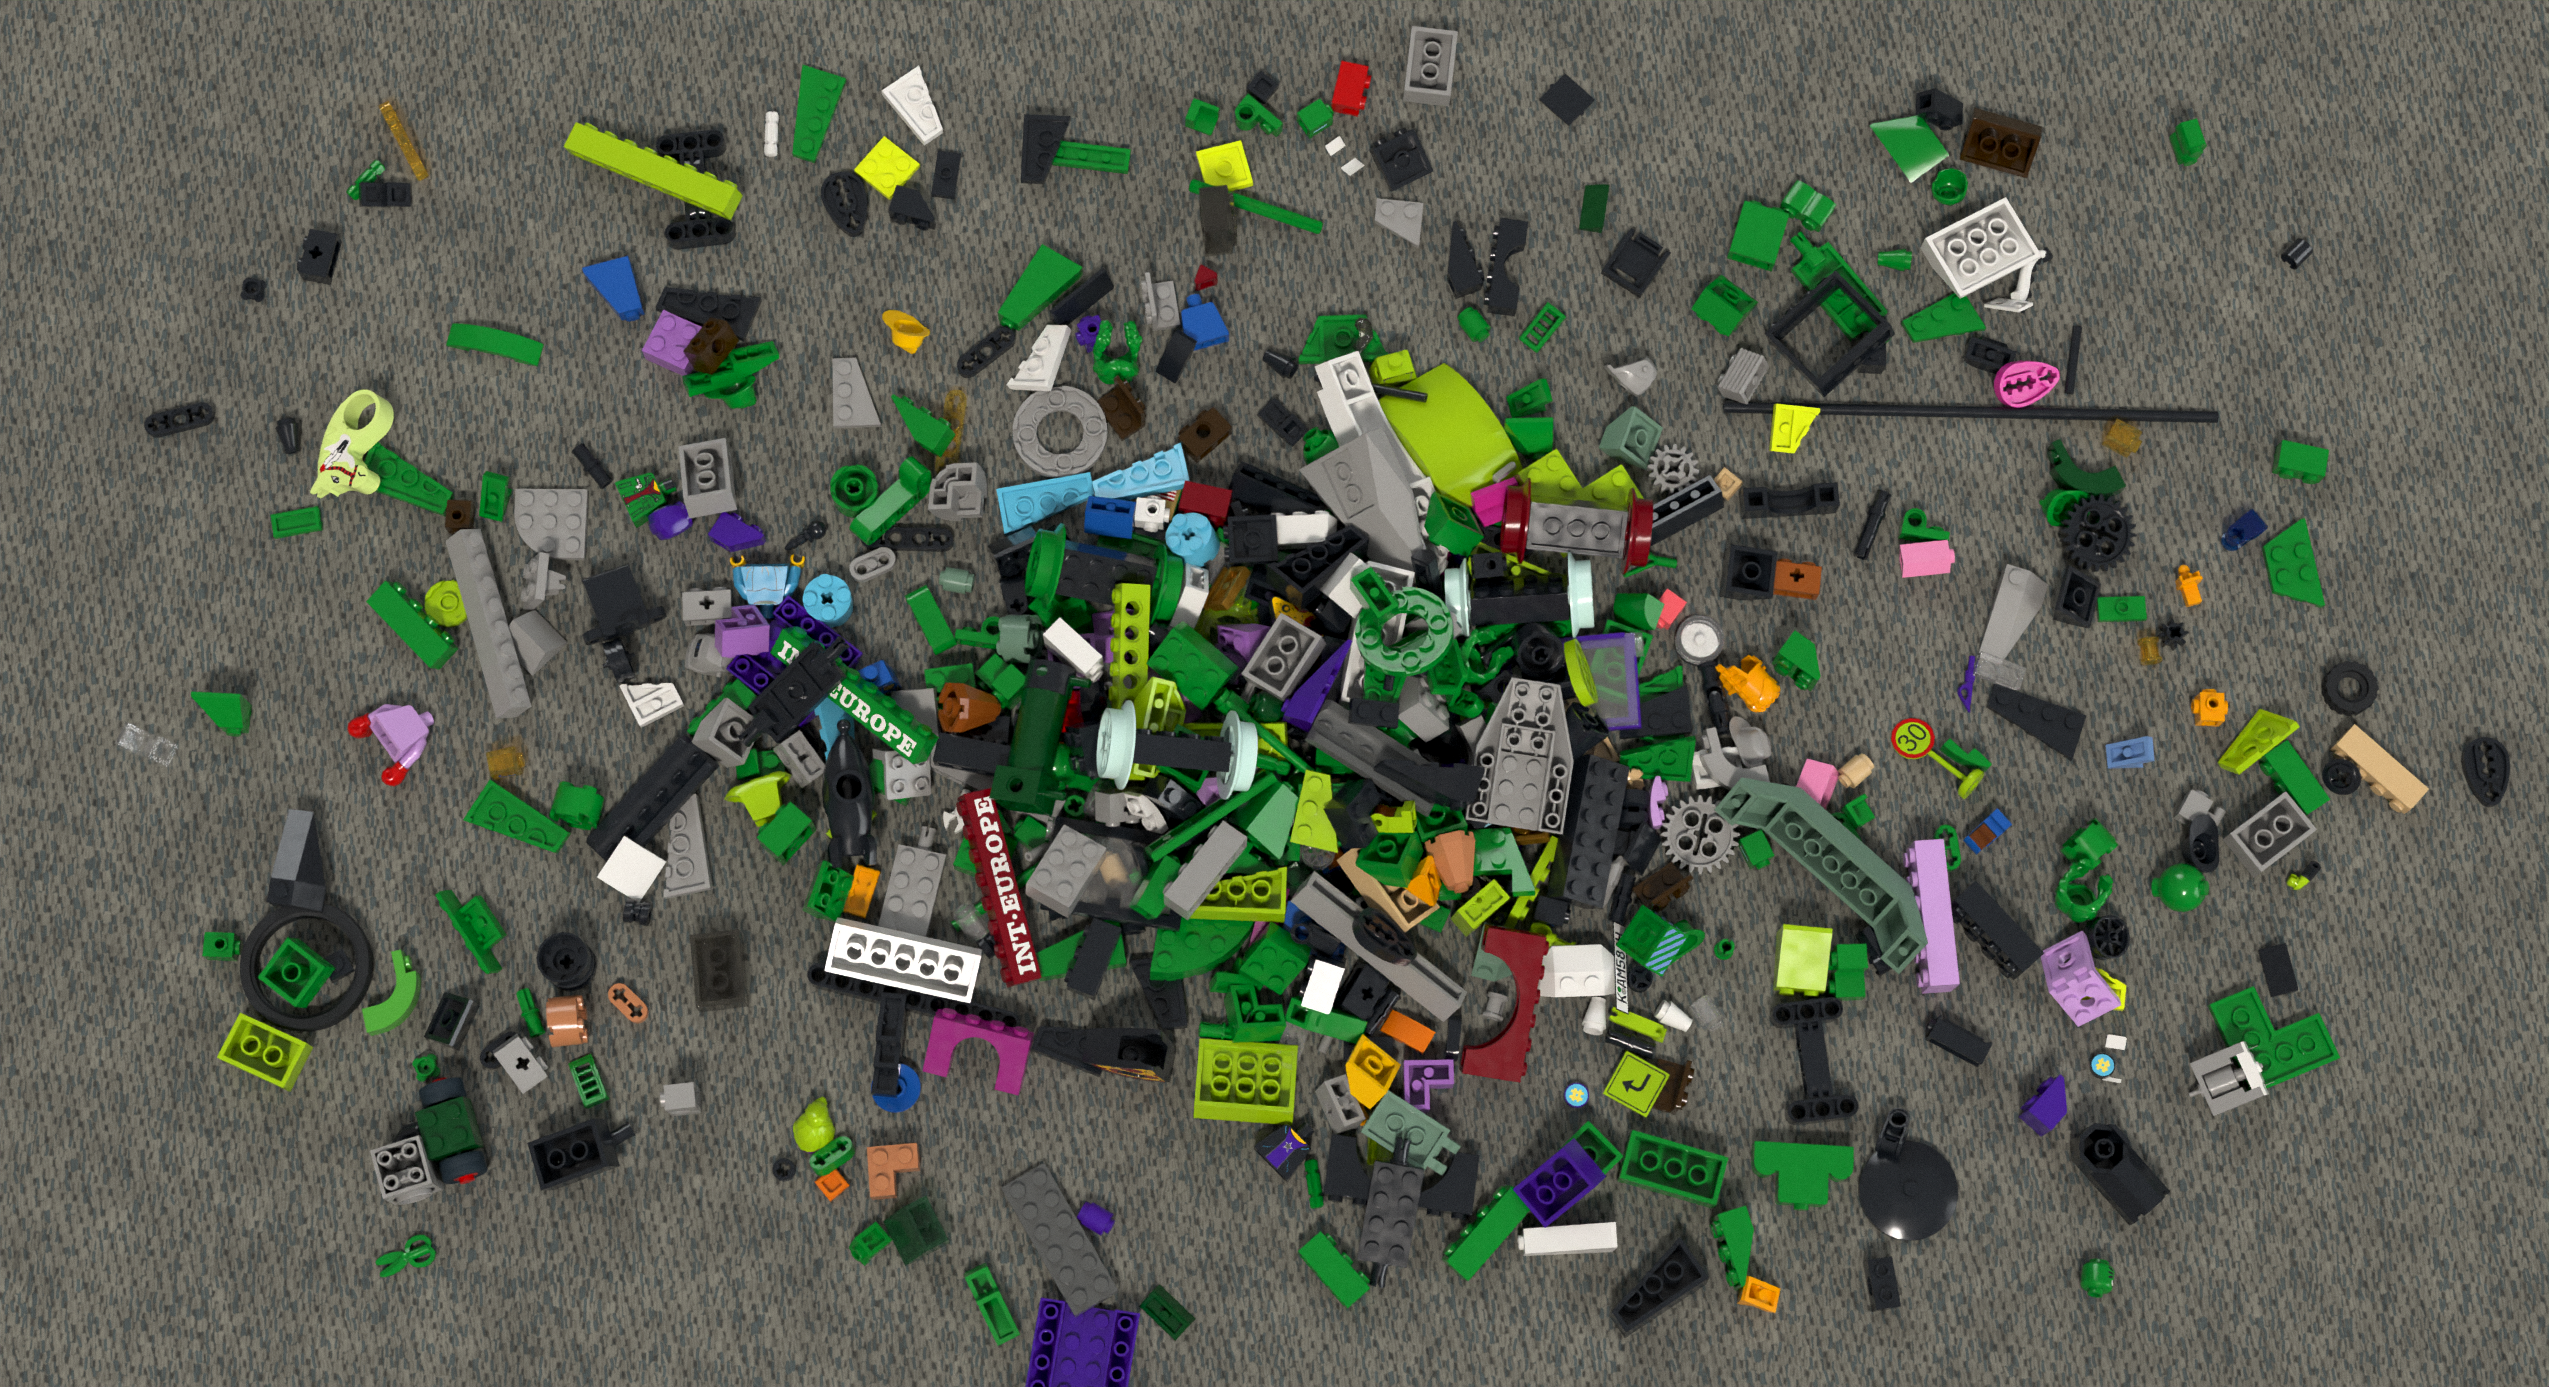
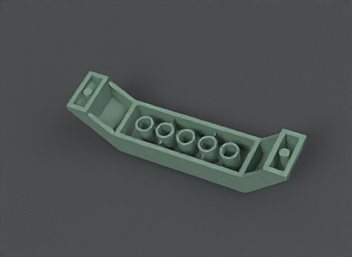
M1742 777L1714 809L1731 826L1739 824L1764 830L1872 926L1882 952L1881 959L1898 974L1928 944L1912 886L1802 788Z

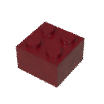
M1185 480L1179 504V514H1201L1208 519L1215 532L1219 527L1223 529V525H1227V519L1230 514L1232 490Z

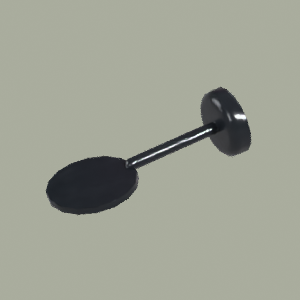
M1222 822L1213 823L1174 850L1198 843H1206L1211 829L1215 825L1219 826ZM1131 843L1130 850L1135 867L1140 876L1147 875L1149 872L1147 859L1150 858L1145 854L1140 843Z

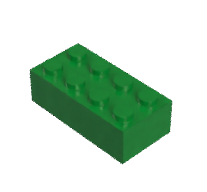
M1632 1130L1628 1136L1617 1181L1713 1209L1717 1205L1729 1157Z

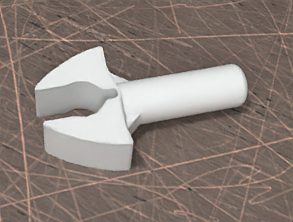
M963 789L960 796L966 793H971V791L969 789ZM956 807L951 813L945 811L943 813L946 831L950 822L957 817L958 825L954 831L955 834L962 831L964 826L962 816H959Z

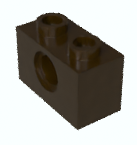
M710 317L683 352L695 371L713 375L739 342V339L727 321Z
M1214 407L1209 411L1203 410L1196 417L1197 421L1191 426L1186 425L1178 433V443H1181L1183 450L1196 463H1199L1232 434V426ZM1201 430H1206L1210 434L1208 437L1202 438L1197 433Z

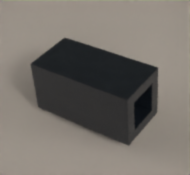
M1933 88L1916 93L1915 115L1924 119L1925 122L1939 127L1940 130L1947 131L1962 125L1963 103Z

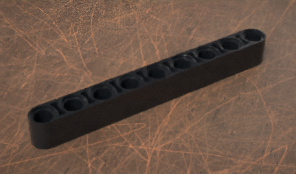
M820 963L813 964L807 971L809 982L817 989L880 1004L882 992H886L888 989H895L898 994H907L906 1011L934 1018L937 1012L932 1010V1004L935 1001H942L945 1003L944 1008L956 1011L959 1007H966L969 1010L968 1014L980 1017L983 1013H990L993 1016L992 1020L1004 1023L1007 1019H1014L1016 1026H1021L1019 1017L1011 1011L825 971L826 965ZM817 971H824L826 973L824 980L820 982L814 981L813 976ZM841 977L850 979L849 984L844 988L837 986V981ZM864 983L873 984V990L868 994L861 993L860 991ZM912 995H919L921 997L920 1003L916 1006L908 1004V999Z

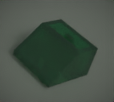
M927 1196L906 1205L883 1221L905 1266L950 1243Z

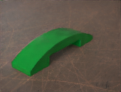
M452 323L446 346L466 351L471 349L511 358L515 362L538 367L544 344L502 330L470 324Z

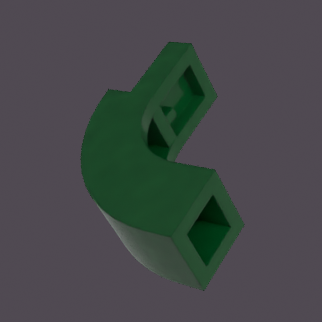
M2061 439L2052 442L2047 448V457L2050 463L2056 465L2051 470L2050 475L2063 490H2081L2089 495H2093L2095 499L2097 495L2103 494L2105 499L2108 496H2115L2125 489L2126 485L2116 465L2098 473H2089L2079 469L2072 462Z

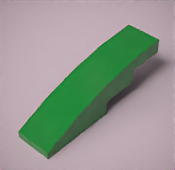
M773 341L733 349L713 375L703 372L682 376L683 385L689 397L714 391L760 371L779 359V353Z

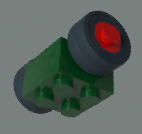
M439 1078L420 1088L419 1096L423 1110L415 1112L427 1158L436 1163L440 1162L439 1168L442 1173L443 1182L445 1184H466L474 1181V1178L485 1174L488 1168L483 1152L473 1151L484 1147L472 1102L471 1099L467 1098L462 1078Z

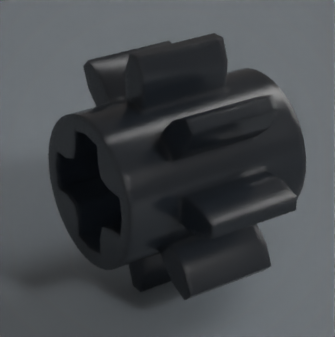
M2171 619L2168 622V626L2162 624L2159 627L2162 633L2158 634L2156 638L2162 640V648L2167 645L2171 646L2172 651L2177 648V643L2180 646L2186 643L2183 637L2189 632L2184 631L2182 627L2183 622L2177 624ZM2172 631L2176 634L2174 638L2170 637Z

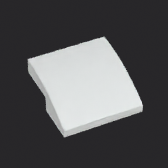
M624 836L597 878L626 896L640 902L666 861Z

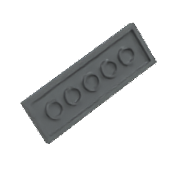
M1045 1163L1001 1187L1075 1317L1119 1292Z

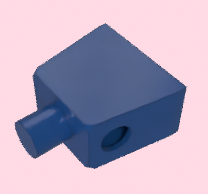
M1200 294L1188 296L1186 300L1189 308L1181 311L1183 333L1197 341L1194 351L1228 342L1229 332L1214 303L1202 304Z

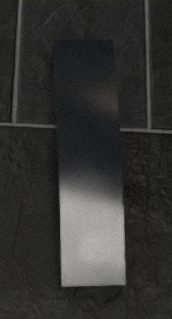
M882 992L875 1039L876 1050L873 1064L872 1096L897 1098L907 994Z

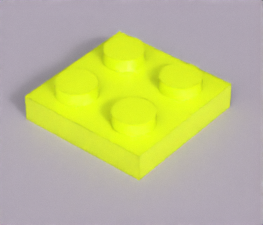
M884 136L854 169V173L887 199L891 200L896 185L903 186L920 168V164Z
M1241 140L1196 151L1204 183L1228 191L1253 186V180Z

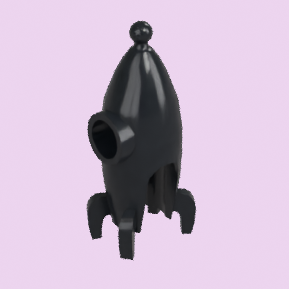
M841 719L837 723L840 735L834 741L828 754L822 782L823 808L828 817L832 836L828 845L829 863L832 864V868L842 867V857L863 855L864 867L871 868L876 865L877 860L876 840L870 835L872 810L875 804L874 784L870 767L862 750L848 733L851 727L850 722L846 719Z

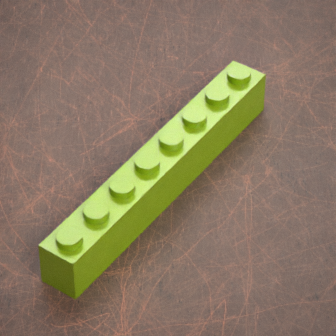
M575 123L564 145V148L570 154L728 220L732 219L743 196L737 190L738 186L733 182L725 180L723 183L717 180L715 175L706 171L704 174L697 172L695 167L687 163L684 166L677 164L678 161L670 156L665 155L662 158L657 155L656 151L645 147L644 150L640 149L633 141L625 139L624 142L618 140L615 134L609 131L601 133L597 127L589 123H585V125Z

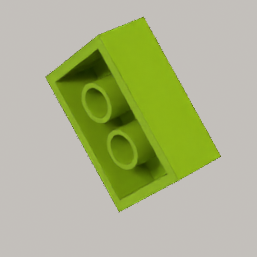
M239 1013L217 1058L291 1092L313 1047L304 1041Z

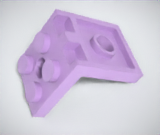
M2083 931L2043 950L2044 954L2041 956L2049 993L2078 1027L2121 1006L2120 998L2095 969L2088 938ZM2086 996L2091 997L2089 1000H2081Z

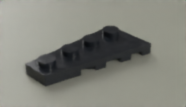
M664 287L655 308L658 312L662 313L665 310L701 327L710 317L727 321L737 338L744 342L762 299L761 297L746 298L735 294L727 296L718 295L717 292L700 293L695 292V290Z
M1998 684L1993 685L1986 706L1988 709L2010 723L2017 725L2025 730L2024 732L2036 737L2045 743L2046 746L2056 750L2072 761L2087 715Z

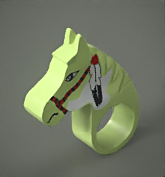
M359 390L351 394L339 406L324 434L318 460V478L311 488V494H317L318 498H323L329 493L339 497L340 494L347 491H357L368 495L377 490L380 485V477L368 469L362 457L387 434L392 426L394 411L387 400L370 390ZM375 403L376 410L373 419L367 426L357 430L360 414L367 406Z

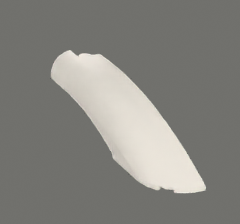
M1359 351L1315 366L1323 387L1317 393L1339 447L1366 432L1383 427L1414 494L1423 550L1428 549L1435 552L1439 574H1441L1449 563L1447 561L1449 550L1444 546H1436L1431 543L1424 527L1431 495L1435 488L1431 478H1426L1412 460L1387 420L1375 395Z

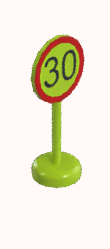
M1915 718L1899 722L1894 727L1891 735L1893 749L1906 759H1919L1928 754L1963 781L1958 788V795L1962 799H1966L1978 786L1984 776V772L1980 769H1975L1966 777L1932 751L1935 736L1932 728L1926 722Z

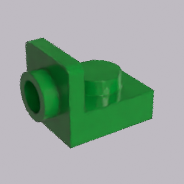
M875 1222L854 1238L849 1249L853 1258L865 1266L872 1257L887 1247L892 1239Z

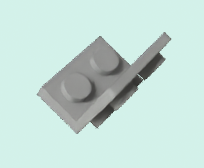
M1145 272V280L1141 281L1143 303H1145L1147 325L1152 324L1153 331L1181 327L1173 281L1151 284L1150 272Z
M891 747L873 748V758L882 760V764H884L885 799L893 800L931 795L930 755L927 761L913 765Z

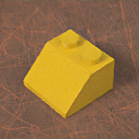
M1363 1034L1357 1041L1345 1067L1350 1094L1360 1103L1371 1109L1387 1093L1401 1064Z

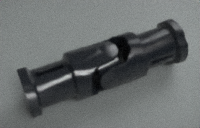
M1709 661L1697 666V670L1701 672L1703 679L1702 690L1705 701L1709 706L1708 714L1712 717L1718 736L1730 734V718L1728 714L1730 708L1725 704V688L1715 668L1718 665V661Z

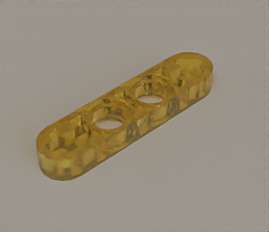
M387 100L379 104L378 107L417 180L420 182L429 177L390 102Z
M960 390L950 391L945 398L942 418L946 421L955 418L960 424L958 428L951 429L956 434L952 440L956 444L954 451H945L942 458L936 456L935 471L937 475L942 471L939 468L945 465V457L949 458V465L958 463L967 408L966 395ZM955 396H959L960 401H963L958 403L957 413L953 412V402L950 401L954 400Z

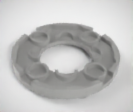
M1070 386L1054 387L1051 391H1037L1033 393L1019 407L1013 422V441L1019 457L1032 471L1048 478L1054 479L1086 472L1100 459L1107 443V423L1101 407L1089 394ZM1057 411L1068 412L1076 416L1081 422L1084 430L1083 439L1080 445L1072 452L1053 454L1046 451L1040 445L1037 438V428L1041 420L1050 413Z

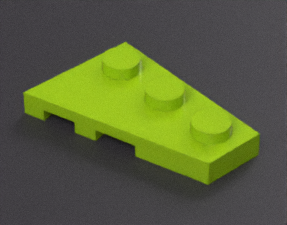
M2259 709L2217 763L2221 768L2240 775L2300 726L2294 720Z
M1306 769L1290 842L1338 853L1337 835L1324 811L1326 805L1333 799L1330 774Z

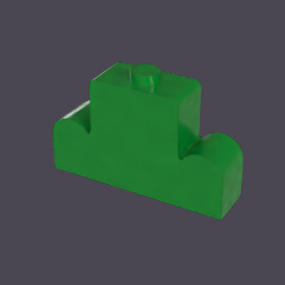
M1754 1141L1751 1149V1167L1754 1174L1758 1177L1766 1178L1775 1173V1203L1777 1205L1794 1206L1793 1210L1808 1211L1809 1207H1823L1828 1203V1178L1835 1182H1842L1852 1174L1854 1147Z

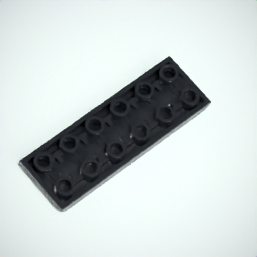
M686 734L680 736L604 818L597 828L593 830L587 837L586 843L606 862L624 836L645 848L719 765L702 749L693 744Z

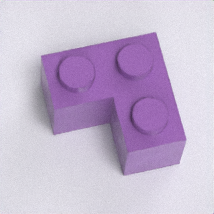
M755 604L732 607L731 619L715 620V647L722 657L734 658L737 655L743 654L758 655L761 652H769L770 625Z
M1453 1060L1403 1061V1099L1420 1111L1429 1113V1089L1453 1088L1454 1086Z

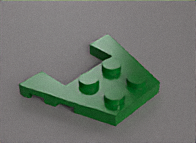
M1510 828L1467 830L1466 835L1468 836V831L1473 832L1475 838L1473 876L1512 874L1513 897L1535 896V887ZM1442 883L1439 899L1440 901L1461 900L1462 893H1454V891L1448 890L1444 883Z

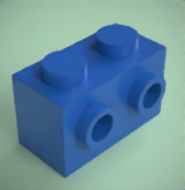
M1089 496L1085 509L1084 533L1132 539L1135 526L1136 502Z

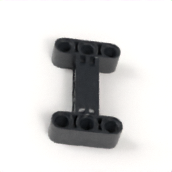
M704 130L663 135L657 140L656 148L660 157L670 156L678 162L680 161V165L684 166L687 163L695 167L697 172L704 174L705 171L707 172L705 158L723 155L726 151V144L720 131ZM713 141L720 142L719 145L715 147L709 146L710 143ZM689 144H697L694 149L686 148ZM667 146L673 147V149L669 152L663 151V149ZM685 201L686 221L670 223L665 229L667 242L675 250L724 245L731 243L735 238V231L730 220L724 217L711 218V212ZM721 228L729 229L725 234L718 233ZM700 230L706 232L701 237L695 236L696 232ZM676 233L682 234L677 240L671 239Z
M1829 997L1781 1003L1774 1007L1770 1013L1769 1019L1773 1026L1777 1028L1794 1027L1805 1100L1794 1101L1786 1108L1784 1116L1791 1125L1846 1120L1858 1111L1859 1104L1855 1097L1851 1095L1833 1096L1822 1024L1834 1022L1841 1016L1843 1005L1837 998ZM1825 1005H1832L1836 1010V1014L1834 1016L1828 1015L1825 1012ZM1803 1007L1808 1008L1812 1013V1017L1809 1019L1804 1018L1800 1013V1009ZM1778 1010L1784 1011L1788 1016V1020L1785 1022L1778 1020L1776 1012ZM1842 1101H1846L1851 1105L1850 1113H1844L1841 1110L1840 1103ZM1822 1104L1826 1107V1116L1817 1114L1816 1105ZM1793 1107L1801 1109L1803 1113L1802 1119H1796L1792 1116L1791 1109Z

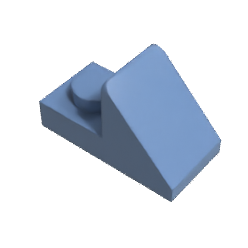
M2145 736L2107 744L2108 768H2143V763L2155 761L2153 737Z

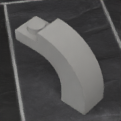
M1716 727L1703 730L1701 743L1703 749L1708 750V754L1702 755L1699 758L1707 774L1717 784L1727 790H1731L1742 777L1770 782L1766 765L1749 769L1733 766L1722 753Z

